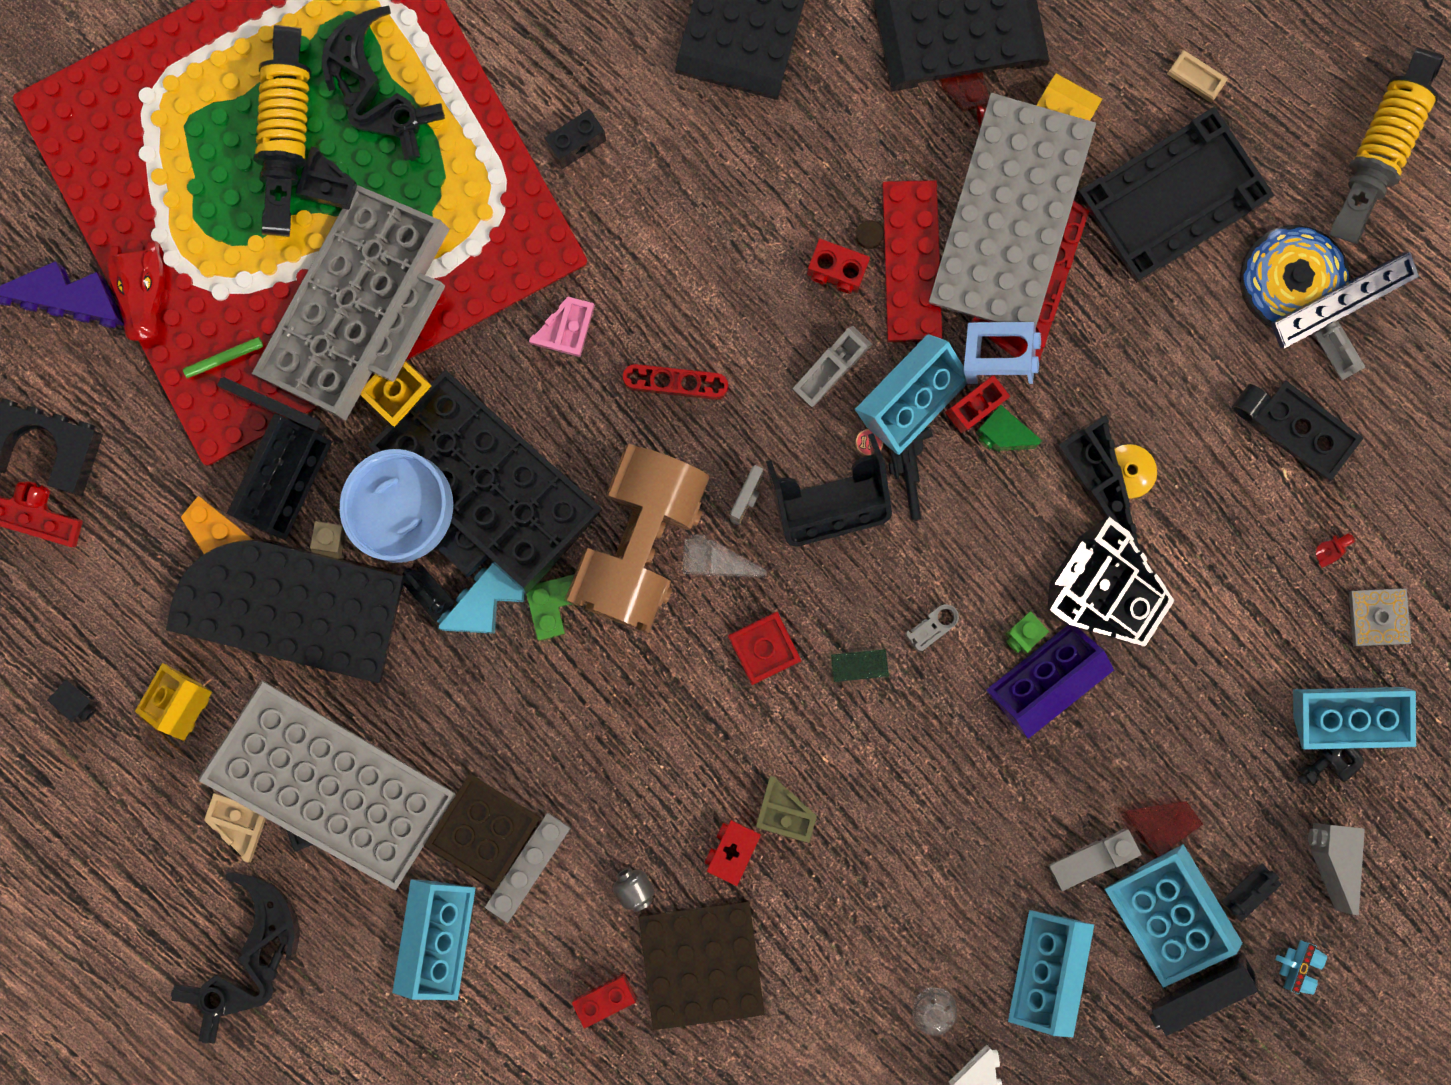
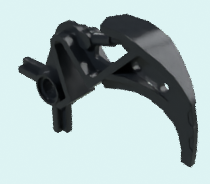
M389 5L378 7L345 20L327 39L322 55V69L325 82L329 91L336 90L333 76L336 77L337 84L344 96V104L349 108V122L354 128L399 137L404 160L415 161L416 158H420L415 135L418 133L420 125L445 119L442 103L415 109L411 101L398 93L363 114L380 90L377 83L378 78L365 56V35L369 26L374 21L391 14ZM347 37H352L350 41H346ZM346 58H350L349 62H346L344 60ZM341 71H344L360 82V92H351L346 81L340 75ZM401 117H410L407 123L398 124Z
M227 872L225 880L245 887L254 902V925L240 951L242 956L238 959L258 986L260 993L255 992L223 972L212 977L201 988L174 984V988L171 991V1001L197 1005V1009L203 1014L198 1040L202 1043L215 1044L220 1016L252 1009L268 1003L274 993L272 981L277 977V967L283 957L282 952L287 945L286 960L293 961L297 953L300 930L298 918L292 904L275 885L253 876ZM269 901L273 902L274 904L272 908L268 907ZM271 925L276 927L275 931L270 930ZM279 937V948L275 950L269 965H260L261 950ZM212 992L220 996L221 1002L219 1006L211 1004L210 995Z

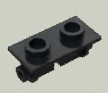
M423 565L417 570L408 568L403 572L402 575H405L403 585L435 622L455 603Z
M1261 863L1222 902L1242 922L1282 885L1278 881L1280 878L1274 871H1269Z

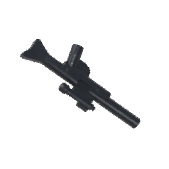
M926 427L900 455L888 447L892 463L888 464L890 475H894L895 479H899L900 474L904 473L911 521L922 519L916 483L920 482L916 456H919L923 451V440L933 437L930 427Z

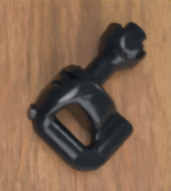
M1357 748L1343 749L1352 759L1351 763H1347L1341 757L1342 749H1319L1317 753L1320 758L1312 765H1304L1299 768L1300 776L1297 777V780L1304 787L1308 783L1314 786L1319 781L1320 773L1329 767L1342 782H1346L1362 768L1364 763L1362 754Z

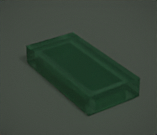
M886 649L831 655L833 682L889 677Z

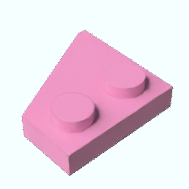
M567 297L559 306V309L545 321L543 327L530 337L529 343L581 357L595 307L594 303Z

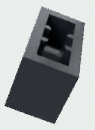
M588 109L544 139L547 149L560 168L564 169L604 143L606 136L604 129L592 111Z

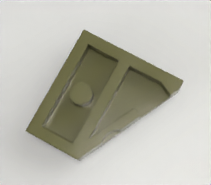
M770 775L755 828L810 843L817 815L799 801L774 776Z

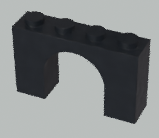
M1 398L0 473H6L14 446L21 436L31 430L46 429L53 435L57 444V457L47 486L83 497L103 434L95 431V425L79 421L78 425L68 423L70 419L68 417L53 413L52 418L43 415L44 411L41 409L27 406L26 410L17 408L18 403Z

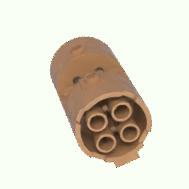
M632 444L625 445L605 497L632 510L615 557L590 548L584 549L564 601L576 606H584L585 603L587 604L585 607L587 611L626 626L635 627L637 625V630L649 633L659 607H661L662 603L667 604L672 588L669 587L670 580L645 569L644 566L646 564L650 565L655 554V549L652 548V545L656 538L660 539L666 524L686 530L691 529L693 525H698L702 515V511L699 510L700 501L710 478L709 475L692 465L668 455Z

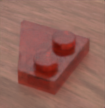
M983 72L939 79L942 84L941 87L954 98L955 103L963 112L977 109L979 106L987 107L989 96Z

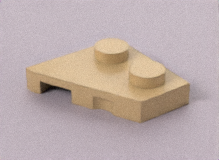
M213 793L204 821L213 830H216L221 835V838L242 856L241 858L245 862L249 863L252 861L266 818L227 796Z

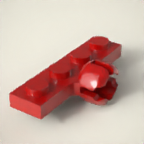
M18 482L11 499L0 496L1 527L68 547L77 546L83 520L49 510L47 503L50 491L47 487L43 485L37 487V484L33 482Z

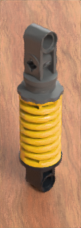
M1417 47L1405 76H1395L1388 81L1387 92L1378 106V111H1376L1373 117L1374 120L1369 125V129L1361 142L1356 157L1349 164L1355 175L1348 182L1351 191L1341 212H1339L1330 233L1331 236L1358 244L1376 201L1385 197L1387 187H1393L1399 183L1402 174L1401 168L1405 167L1406 159L1411 155V150L1416 144L1415 141L1420 135L1419 132L1424 127L1428 113L1438 101V93L1431 84L1441 68L1444 55Z

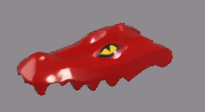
M157 241L148 242L147 250L122 253L120 246H112L108 260L109 278L123 316L126 337L132 341L148 340L158 335L156 315L160 313V305L162 304L161 293L165 289V273L160 257L159 243Z

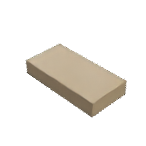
M1185 50L1181 52L1167 75L1210 103L1214 101L1228 78Z

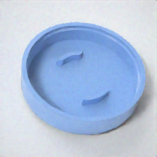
M401 449L380 451L361 461L348 476L340 497V518L350 541L365 554L393 563L413 561L432 551L445 536L453 514L452 491L443 472L430 460L416 453Z

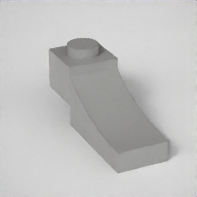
M854 326L849 327L832 347L825 351L793 387V390L811 407H814L873 344Z
M1124 828L1049 864L1048 867L1060 891H1064L1115 867L1117 868L1142 854L1129 829Z

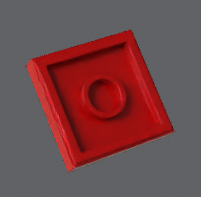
M778 612L728 635L751 685L802 661Z

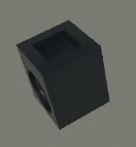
M66 679L47 700L70 722L74 723L89 720L96 712L95 707L99 703L76 680Z

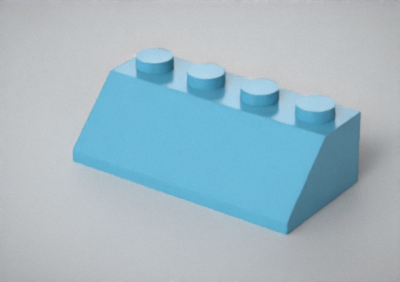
M927 334L855 408V411L873 434L896 454L900 455L967 385L964 366L948 341Z
M1405 687L1293 689V718L1302 749L1416 747L1415 690Z
M411 879L392 993L412 1000H458L475 887Z
M1029 910L1008 1022L1052 1036L1074 1037L1094 924Z

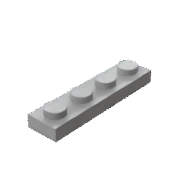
M547 813L485 908L509 923L571 828L550 813Z

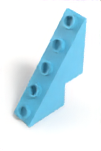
M492 563L488 569L484 567L478 572L474 578L476 583L470 590L466 588L456 598L458 604L452 611L448 609L441 615L437 621L440 624L439 629L442 631L495 634L497 601L525 602V592Z

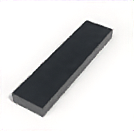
M221 377L217 386L223 391L269 412L280 415L320 435H323L326 429L325 424L320 420L230 379Z

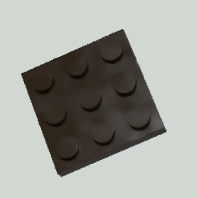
M469 773L424 846L496 890L541 817Z

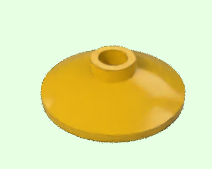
M1127 444L1115 448L1118 465L1121 467L1128 498L1133 499L1143 496L1153 487L1157 478V466L1154 458L1147 450L1137 445ZM1129 465L1136 468L1135 475L1128 473L1127 467Z

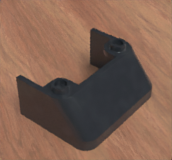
M873 433L868 434L871 455L859 458L853 463L851 468L852 477L800 490L798 482L793 478L778 479L772 460L766 461L782 530L789 545L798 547L882 525L891 518L892 508L885 461Z

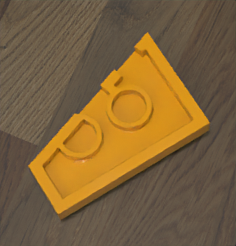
M200 496L193 501L181 516V519L204 554L228 543L254 540Z

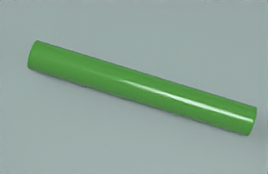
M260 337L254 338L183 368L184 375L187 379L262 348L264 347Z

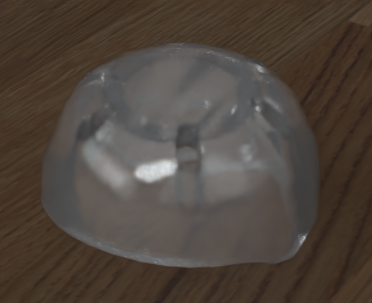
M927 988L919 993L914 1002L912 1010L913 1020L916 1026L928 1035L939 1036L945 1034L952 1028L957 1018L955 999L944 989Z

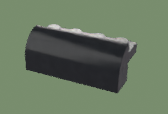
M274 413L226 514L286 541L333 441Z

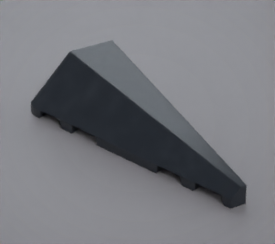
M1104 415L1074 431L1053 446L1102 517L1108 516L1129 531L1134 538L1133 542L1142 553L1136 536V525L1133 523L1130 512L1131 506L1124 478L1114 450L1115 443L1111 438L1108 426L1109 420Z

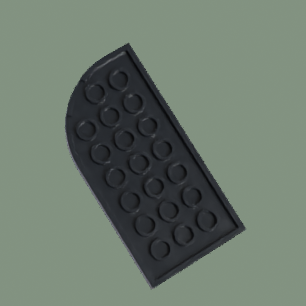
M262 540L236 541L207 552L197 559L184 573L173 595L166 630L380 683L382 682L405 575Z

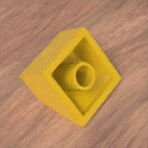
M1055 74L1036 106L1090 121L1102 98Z
M405 360L394 382L375 374L366 383L360 395L395 427L428 391L431 384Z
M162 663L135 712L155 729L185 741L187 735L194 729L195 721L202 709L207 706L212 691L194 679Z

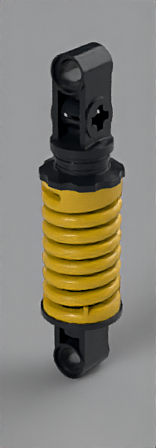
M274 25L273 60H267L259 64V80L261 84L259 86V115L256 128L258 134L256 143L258 146L255 149L253 160L262 166L259 180L266 184L262 235L290 237L291 186L298 184L297 169L306 166V147L304 145L306 136L304 134L307 131L305 123L307 122L306 113L308 107L306 103L309 100L306 94L309 91V85L306 82L311 77V69L304 64L298 63L302 28ZM275 193H281V201L275 200Z

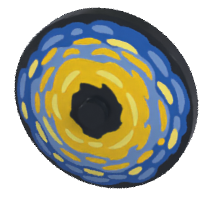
M1301 225L1278 227L1264 234L1248 250L1240 269V289L1247 307L1259 321L1272 328L1271 322L1351 281L1349 265L1340 247L1321 231Z

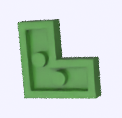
M575 574L536 584L526 594L538 641L566 634L559 607L572 604L564 600Z

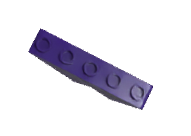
M55 261L0 286L1 305L11 306V302L21 304L20 308L37 312V309L41 308L47 310V314L56 317H63L64 314L73 315L74 320L89 323L90 319L100 321L99 325L113 329L116 328V325H124L106 279L97 272L71 283L66 269Z

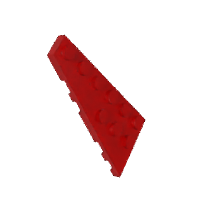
M1073 201L1036 325V333H1041V348L1036 349L1035 357H1039V362L1089 211L1076 201ZM974 317L971 323L990 321ZM986 336L1014 358L1023 355L1028 348V343L1022 337Z

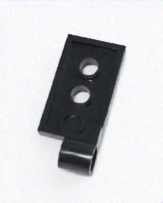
M1286 380L1271 398L1261 388L1248 384L1232 405L1233 411L1327 482L1333 480L1363 440L1362 436ZM1297 420H1302L1307 424L1308 431L1306 434H1300L1296 431L1295 423ZM1319 437H1326L1329 440L1330 448L1328 451H1323L1318 447L1317 440Z

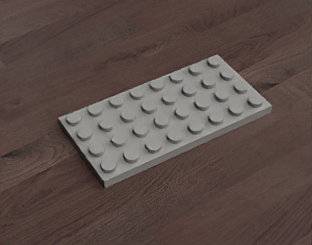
M995 93L990 94L928 304L990 322H1034L1036 329L1095 130V122Z
M263 680L198 778L205 785L394 890L398 888L456 796L454 791Z

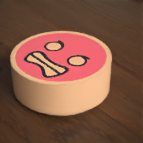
M869 429L861 431L855 441L858 453L864 457L871 455L868 434H872ZM874 434L881 451L883 442Z

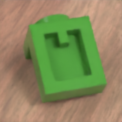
M1030 611L1005 635L1009 638L1007 640L1008 645L1016 653L1021 651L1023 654H1026L1049 633V630Z

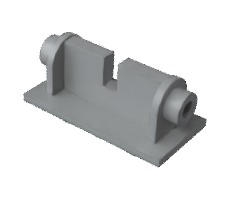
M1338 321L1314 333L1341 381L1365 368Z

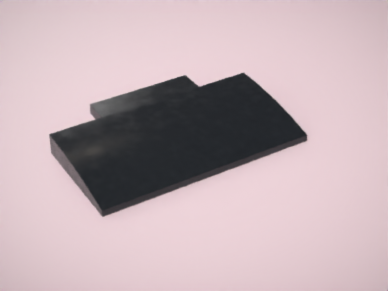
M444 370L431 383L428 391L395 427L389 424L368 445L373 454L390 449H401L416 453L433 462L443 472L452 491L453 514L445 536L435 548L467 578L488 558L527 594L559 561L602 511L599 505L447 370Z

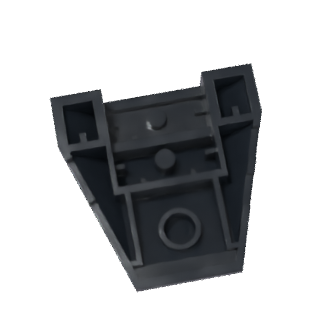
M1107 516L1082 534L1075 542L1049 583L1047 609L1069 625L1146 646L1173 604L1174 599L1157 573H1154L1146 562L1148 559L1144 553L1139 551L1133 542L1134 538L1130 532Z

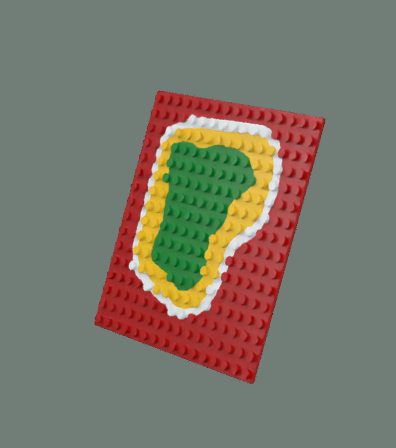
M196 0L14 94L13 101L111 289L108 260L112 246H120L122 253L147 250L148 242L157 241L159 243L160 257L165 273V289L161 293L162 304L160 305V313L156 315L158 335L148 340L138 341L204 465H212L261 439L274 415L272 412L223 391L217 386L221 377L230 379L305 414L319 408L252 374L342 210L339 207L297 197L295 192L304 169L303 167L297 169L298 184L291 186L290 237L262 235L266 184L259 180L262 166L253 160V155L258 146L256 143L258 135L256 128L258 126V97L261 84L259 80V64L267 60H273L274 25L302 28L298 63L304 64L311 69V77L306 82L309 85V91L306 93L309 98L306 103L308 107L306 113L307 122L305 123L307 131L304 134L306 136V142L304 143L306 147V161L311 146L316 147L324 157L336 164L358 186L437 218L450 229L425 274L442 282L445 288L406 361L586 266L587 258L445 0ZM389 5L391 14L374 21L369 26L365 35V56L378 78L377 83L380 90L363 114L396 93L411 101L415 109L442 103L445 119L420 125L418 133L415 134L420 158H416L415 161L404 160L399 137L354 128L349 122V108L344 104V96L337 84L336 77L333 76L336 90L329 91L325 82L322 69V55L327 39L345 20L378 7ZM347 37L346 41H350L352 37ZM346 58L344 61L349 62L350 58ZM341 71L340 75L346 81L351 92H360V82L344 71ZM401 117L398 124L407 123L410 117ZM275 193L276 201H281V193ZM260 337L264 347L193 377L187 379L184 375L183 368L254 338ZM374 373L370 375L368 381L375 375Z

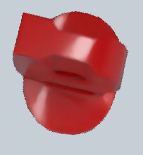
M1350 532L1340 538L1335 534L1333 540L1325 541L1317 547L1316 557L1321 568L1340 559L1347 552L1346 547L1356 542Z

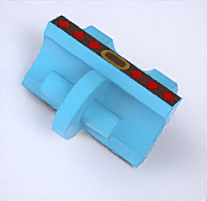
M1300 940L1297 950L1288 947L1285 958L1276 955L1275 960L1283 963L1279 974L1287 977L1283 988L1297 994L1302 992L1313 995L1317 988L1318 980L1306 976L1310 965L1322 970L1325 966L1327 955L1317 950V946Z

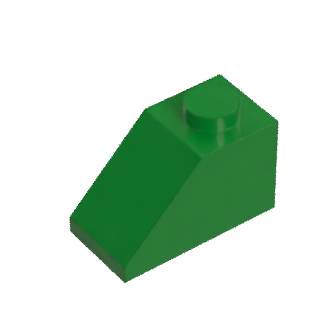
M1002 405L994 411L975 433L979 436L978 441L989 450L993 448L995 451L1035 449L1042 442L1037 435Z

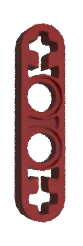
M639 364L630 365L623 372L624 384L633 391L714 400L723 398L728 392V381L725 376L719 373ZM634 371H638L640 377H647V372H652L650 376L651 386H646V380H638L637 384H632L628 375L631 376ZM661 373L667 374L670 378L668 386L663 388L658 387L654 383L655 377ZM687 376L694 377L697 381L695 389L690 391L685 390L681 385L682 380ZM701 378H706L705 384H713L714 380H719L720 385L724 386V388L718 390V393H713V388L705 386V392H699L701 389Z

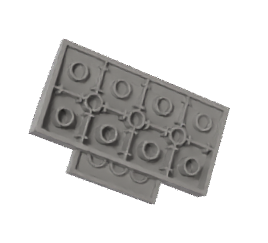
M357 185L350 209L342 208L252 374L346 421L372 373L394 382L445 288L442 282L425 274L450 229L437 218Z

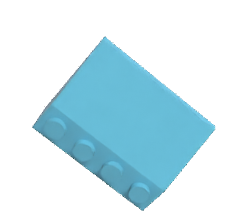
M1184 844L1158 856L1105 888V891L1163 988L1236 955L1243 943Z

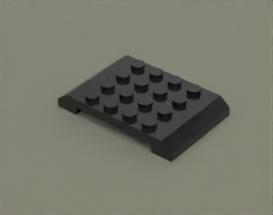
M693 0L678 53L675 73L778 100L805 0Z
M873 0L891 92L916 88L918 83L1015 66L1028 69L1045 66L1050 62L1037 0Z
M1215 106L1193 119L1188 125L1103 178L1102 176L1077 192L1136 283L1146 279L1255 211L1275 196Z

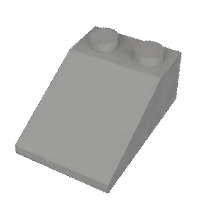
M1313 823V829L1309 830L1308 842L1311 845V852L1333 907L1337 911L1359 915L1365 829Z

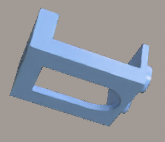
M1034 322L968 323L964 374L967 384H978L979 375H1027L1029 384H1033L1034 373L1039 372V357H1035L1036 349L1041 348V333H1036ZM982 336H1018L1025 339L1028 343L1027 351L1020 357L980 358Z

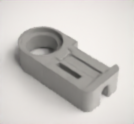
M948 604L939 606L927 615L929 620L924 619L910 630L912 633L907 631L905 636L918 652L923 651L957 624L959 614L956 608ZM947 609L952 612L953 621L950 625H943L939 622L938 614L941 610Z

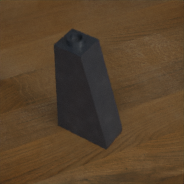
M1242 952L1153 1003L1150 1018L1156 1029H1162L1165 1036H1168L1258 992L1257 975Z

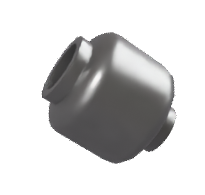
M627 868L616 876L618 880L613 885V892L624 909L638 912L652 903L654 887L644 871L640 869L632 871L631 868Z

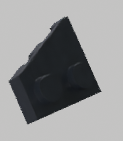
M311 146L306 166H304L295 192L297 197L349 210L357 188L356 182L346 173H343L331 160L329 161L316 147Z

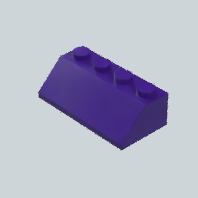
M1068 624L986 691L1012 724L1029 739L1113 672L1114 669L1105 651L1078 627Z

